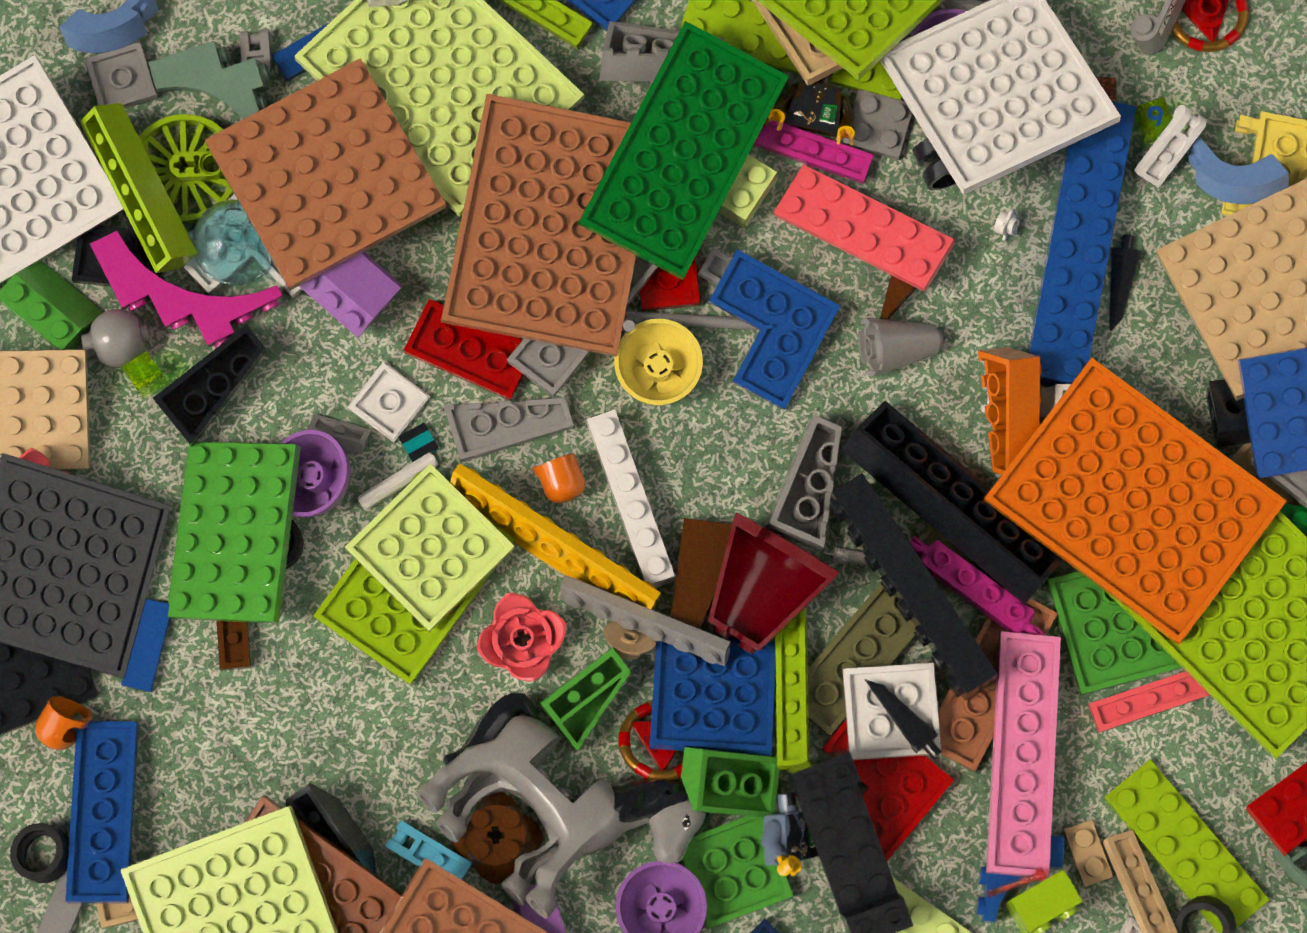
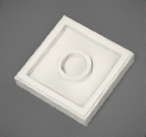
M383 361L347 408L395 444L398 436L402 435L431 397Z

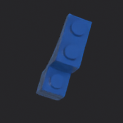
M1051 835L1049 869L1059 870L1062 868L1065 837ZM986 866L980 867L979 884L984 885L983 897L978 896L976 915H982V923L993 924L996 922L997 912L1003 897L1010 887L1023 876L986 873Z

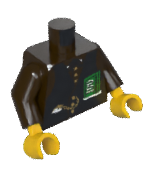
M834 73L807 86L803 79L800 84H792L778 98L765 121V125H768L769 121L772 120L778 122L777 130H781L784 123L805 131L837 138L838 145H840L842 138L850 139V146L854 144V113L849 98L841 94L842 88L831 86Z

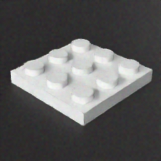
M934 663L843 669L848 746L853 760L929 755L924 749L917 754L911 748L912 746L864 679L884 685L931 729H934L938 736L933 742L941 750Z

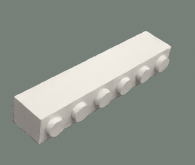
M612 410L587 419L590 435L643 581L650 582L655 588L674 582V571L616 411Z

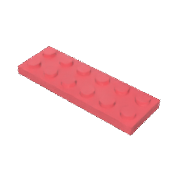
M804 164L773 212L776 217L924 292L927 291L955 245L953 238Z

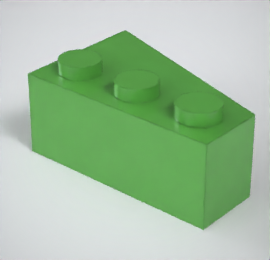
M609 648L538 704L573 750L578 752L592 728H594L631 671L614 648Z

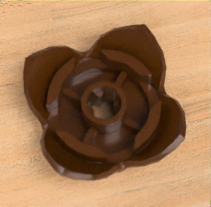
M499 792L483 798L476 804L475 809L468 815L465 822L466 832L456 843L451 841L458 854L470 859L474 863L477 873L483 879L497 885L514 873V863L520 855L540 848L543 842V834L537 822L520 812L517 803L512 797ZM499 828L500 833L505 834L504 839H499V844H493V840L488 838L489 832L493 833L492 829Z

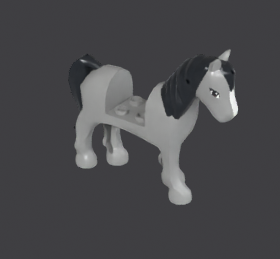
M511 693L500 698L476 722L465 744L457 751L444 755L443 763L445 767L438 769L428 783L422 784L416 791L420 801L430 811L436 813L445 805L447 791L462 778L467 777L463 789L458 794L448 798L446 801L447 811L436 820L438 828L448 839L455 843L460 840L466 832L465 822L470 811L483 798L505 791L521 797L537 814L547 831L549 841L546 845L533 852L520 855L515 860L514 873L507 877L501 885L514 902L520 906L528 902L544 918H548L556 908L555 888L558 881L580 856L591 855L610 846L619 836L647 823L650 825L654 837L653 854L657 861L677 864L682 860L692 838L699 835L709 825L711 819L709 812L693 811L682 781L641 778L628 780L624 783L610 784L602 778L572 803L570 795L563 788H556L548 781L549 776L539 767L557 746L560 740L559 735L539 719L535 706L524 693ZM536 875V887L530 890V885Z

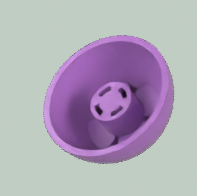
M319 430L299 431L284 439L280 444H296L301 447L293 516L307 518L329 512L341 502L350 484L351 466L344 448L332 436Z
M649 862L637 867L622 882L616 897V916L623 933H699L707 913L706 895L699 880L685 867L676 863Z

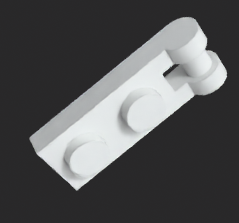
M1180 105L1175 110L1171 122L1134 171L1145 180L1160 187L1204 130L1207 120L1199 114L1193 115L1191 109L1185 105ZM1187 124L1188 128L1185 130V132L1181 131L1183 127Z

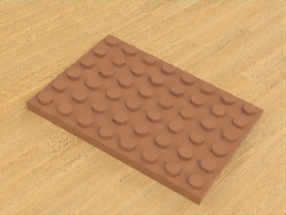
M486 94L441 318L442 323L617 357L636 255L578 225V222L631 122Z

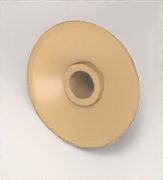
M614 621L608 623L603 631L606 642L614 648L622 659H637L641 654L649 652L656 645V641L650 639L646 634L634 629L627 630Z

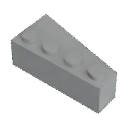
M609 21L602 52L599 81H654L679 31Z
M816 415L808 421L764 526L774 533L817 551L823 549L825 545V532L829 518V505L833 491V478L838 457L841 426Z

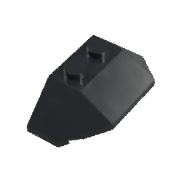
M309 783L285 799V807L292 805L294 814L298 819L377 875L374 850L340 799L312 783Z

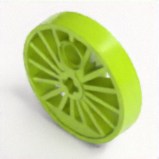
M178 114L160 119L146 128L139 136L151 162L162 166L155 168L158 176H161L159 178L167 194L172 190L170 200L174 207L182 189V215H179L183 224H195L204 221L234 194L227 180H224L225 177L220 168L216 172L206 171L209 164L216 162L206 143L197 151L205 128L214 134L223 129L207 118L192 114ZM186 125L198 126L187 151ZM180 126V152L168 128ZM163 131L174 154L172 155L153 137ZM150 144L168 160L150 155ZM183 164H187L188 167L185 169V173H180L179 170L182 169ZM205 183H212L227 190L220 197ZM195 184L216 203L206 209ZM188 186L201 212L189 215Z

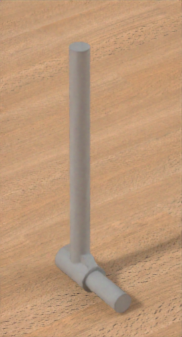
M630 307L626 308L623 328L627 332L633 331L635 324L650 319H668L683 326L758 330L737 317L634 312Z

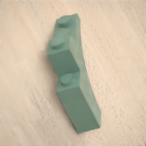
M215 41L148 62L156 90L162 93L179 90L206 93L228 104L242 119L268 107L265 97L259 95L260 92L270 89L267 81L271 80L267 65L253 58L227 67V64L230 63L228 52L225 47H221Z

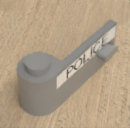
M1166 0L1159 17L1143 14L1133 20L1130 27L1131 35L1141 51L1146 54H1154L1162 50L1185 0Z

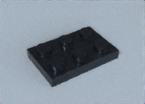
M98 225L77 238L71 279L73 283L111 287L90 243L115 231L119 233L130 252L147 269L161 279L163 278V272L155 273L145 251L137 252L135 250L128 228Z

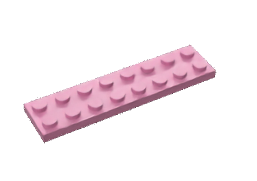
M1004 631L999 633L986 873L1045 879L1049 877L1061 637Z

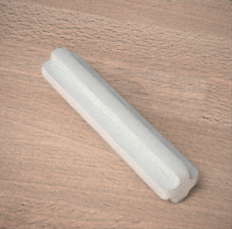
M430 452L359 495L358 501L365 511L370 510L407 487L418 472L421 473L430 463L437 468L438 462Z

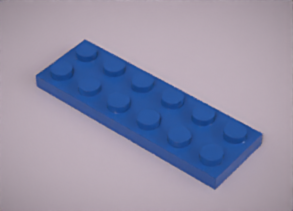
M90 721L86 728H76L65 898L67 903L129 904V892L121 869L131 866L139 733L138 722Z

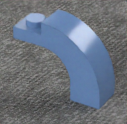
M1200 136L1190 147L1188 159L1193 169L1196 170V184L1204 192L1218 200L1233 204H1254L1289 187V173L1273 154L1253 164L1236 166L1221 161Z

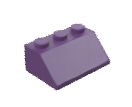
M362 252L299 287L359 338L378 319L403 285L369 255Z

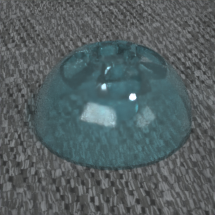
M238 199L218 202L208 208L198 219L192 235V243L198 253L195 256V260L202 271L213 280L227 285H244L261 278L273 266V260Z

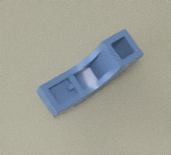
M127 0L117 9L103 14H91L78 9L59 28L67 46L74 50L86 53L109 52L128 46L147 33L144 23L159 9L155 0Z

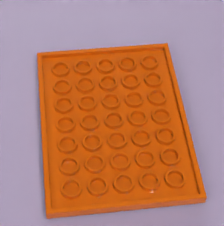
M1093 358L1089 360L984 498L985 502L1177 645L1182 642L1286 503L1284 498Z

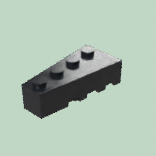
M246 324L153 397L155 403L191 447L198 441L267 352L266 348Z

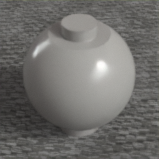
M112 309L96 317L91 324L89 333L82 334L81 340L83 349H87V357L95 356L100 363L108 367L123 368L134 364L141 358L146 349V341L150 340V334L147 324H142L140 319L132 312L123 309Z

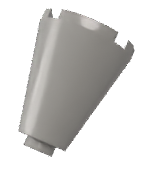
M872 317L864 318L860 323L865 324L863 331L858 333L859 352L862 364L868 362L870 370L865 372L870 377L879 376L936 355L939 349L943 347L942 332L937 330L935 325Z

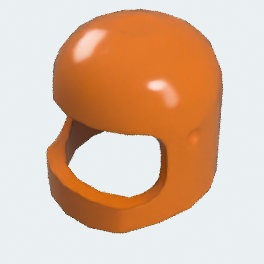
M574 453L558 457L532 468L534 475H537L541 481L546 497L553 503L560 504L574 500L585 489L584 475Z
M52 696L37 719L35 725L36 736L45 746L51 749H68L76 741V735L71 728H86L92 719V713L88 708L74 700L61 696ZM79 713L84 719L77 720L71 718L74 714Z

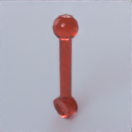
M1038 869L1033 875L986 893L988 898L1035 880L1043 881L1046 878V873L1044 870Z

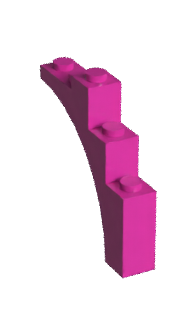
M117 231L90 243L123 310L129 308L130 312L146 305L145 299L150 297L165 329L171 326L173 330H176L188 324L187 318L192 316L207 347L214 345L217 348L230 336L234 335L235 332L230 323L235 321L237 325H240L252 319L251 313L262 308L263 312H267L279 306L277 300L283 296L278 285L257 293L234 297L207 296L186 291L164 281L147 269L130 252Z

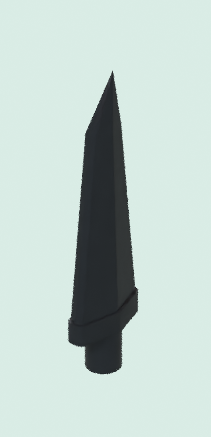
M1129 234L1123 235L1121 248H1112L1110 331L1123 319L1138 261L1141 257V251L1133 249L1135 236Z
M864 679L916 754L924 749L932 759H935L942 753L940 748L933 742L938 736L934 729H931L884 685Z

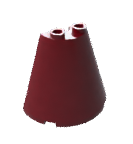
M737 512L729 534L708 621L715 625L714 632L726 639H729L731 635L741 640L738 646L754 654L756 650L760 651L829 586L838 577L840 572L794 543Z

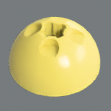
M650 319L636 324L633 331L626 332L619 343L617 357L614 358V365L621 386L630 396L648 405L663 406L683 399L694 389L702 372L703 357L698 341L683 325L668 319Z

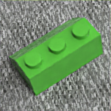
M42 260L15 273L0 290L1 304L56 350L76 349L82 342L81 335L89 333L92 322L103 313Z
M684 747L681 779L693 811L765 817V815L775 813L780 771L777 767V757Z

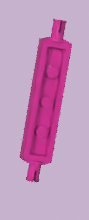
M914 536L909 542L915 552L921 555L920 559L934 578L1006 631L1014 633L1025 632L1034 635H1044L1046 633L1031 622L1034 610L939 540L927 546Z

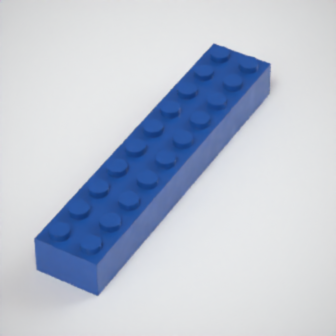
M1112 101L1121 115L1120 122L1067 146L1028 353L1040 356L1042 367L1040 385L1051 387L1055 384H1072L1089 362L1136 106Z

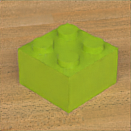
M1063 869L1011 899L1005 906L1021 933H1042L1052 927L1049 922L1050 920L1057 918L1061 922L1078 912L1076 905L1083 901Z

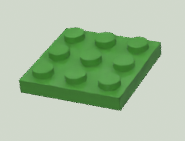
M745 816L700 833L690 841L682 862L684 867L696 876L704 889L707 900L705 918L707 929L793 897L786 876L780 875L777 871L778 865H765L764 848L761 845L764 832L763 817Z

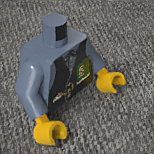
M795 792L777 794L780 812L768 814L764 817V832L761 845L764 848L765 865H778L777 871L780 875L787 876L790 874L794 876L802 869L800 861L818 857L802 810L797 806Z

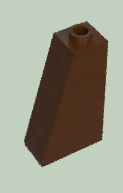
M684 518L671 618L701 629L713 602L732 524Z

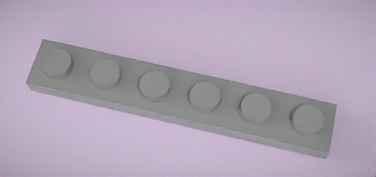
M566 575L561 583V600L571 607H580L592 612L598 618H607L617 622L627 630L634 629L644 633L654 641H663L671 644L681 652H690L698 655L708 663H717L725 666L729 658L730 641Z

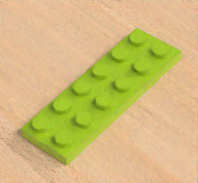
M1151 759L1103 798L1130 830H1133L1136 838L1189 901L1200 896H1211L1220 899L1229 906L1234 914L1236 928L1269 901V898ZM1198 910L1216 933H1222V923L1216 915L1210 911Z

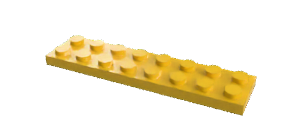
M461 463L455 468L450 483L490 522L515 538V544L565 576H570L654 610L661 592L656 590L650 582L640 580L631 574L625 566L614 563L606 558L600 550L591 548L580 541L579 537L574 533L564 531L555 525L554 521L549 517L541 516L530 509L526 502L516 500L507 494L501 486L492 484L482 478L473 468H467Z

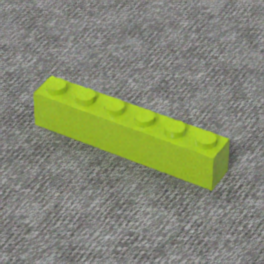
M122 103L94 106L79 122L155 273L183 268L198 253Z

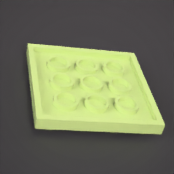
M430 463L345 546V549L431 632L515 549V546Z

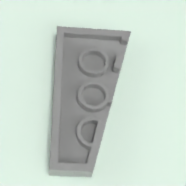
M565 398L443 405L461 462L574 428Z

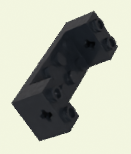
M843 747L788 768L789 778L846 933H896L914 926L904 897L896 889L860 791L858 782L861 780L850 751Z

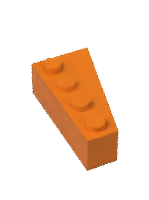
M1010 347L978 350L979 361H984L986 375L981 376L982 388L987 387L989 404L985 406V415L993 431L988 433L992 471L999 475L1005 472L1041 425L1039 421L1041 404L1040 375L1042 372L1040 356Z

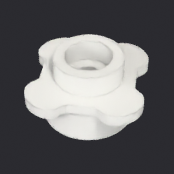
M1010 209L1009 212L1003 210L996 220L994 231L1003 235V241H1007L1009 235L1013 236L1018 229L1019 219L1015 215V209Z

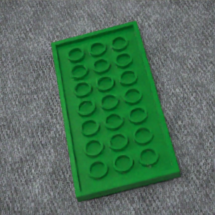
M685 21L578 225L683 280L789 76Z

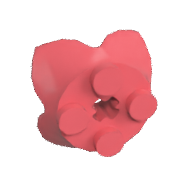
M507 593L496 605L493 623L484 628L479 635L477 651L487 663L508 670L518 680L536 681L547 672L553 653L564 642L566 623L553 611L537 609L534 603L526 596L517 593ZM524 632L525 637L530 635L531 640L527 641L526 646L521 647L520 643L516 645L514 641L518 639L519 633Z

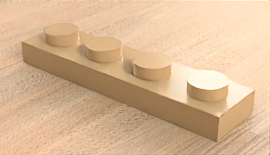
M1133 830L1106 838L1103 841V845L1141 932L1178 933Z

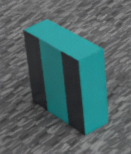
M425 423L398 436L412 462L427 453L439 450Z

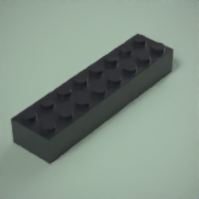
M884 401L855 429L841 449L842 452L875 480L881 483L1024 604L1032 598L1063 562L1061 557L985 502L984 498L991 488L888 402Z
M859 474L833 491L832 502L830 503L832 513L839 523L845 521L849 531L847 534L855 547L862 546L865 551V562L873 573L878 570L882 576L880 584L889 597L895 595L898 600L897 609L906 622L910 620L915 625L914 635L922 647L929 646L932 651V657H930L940 673L945 670L949 676L947 684L957 698L962 696L966 701L994 683L998 673L864 474Z

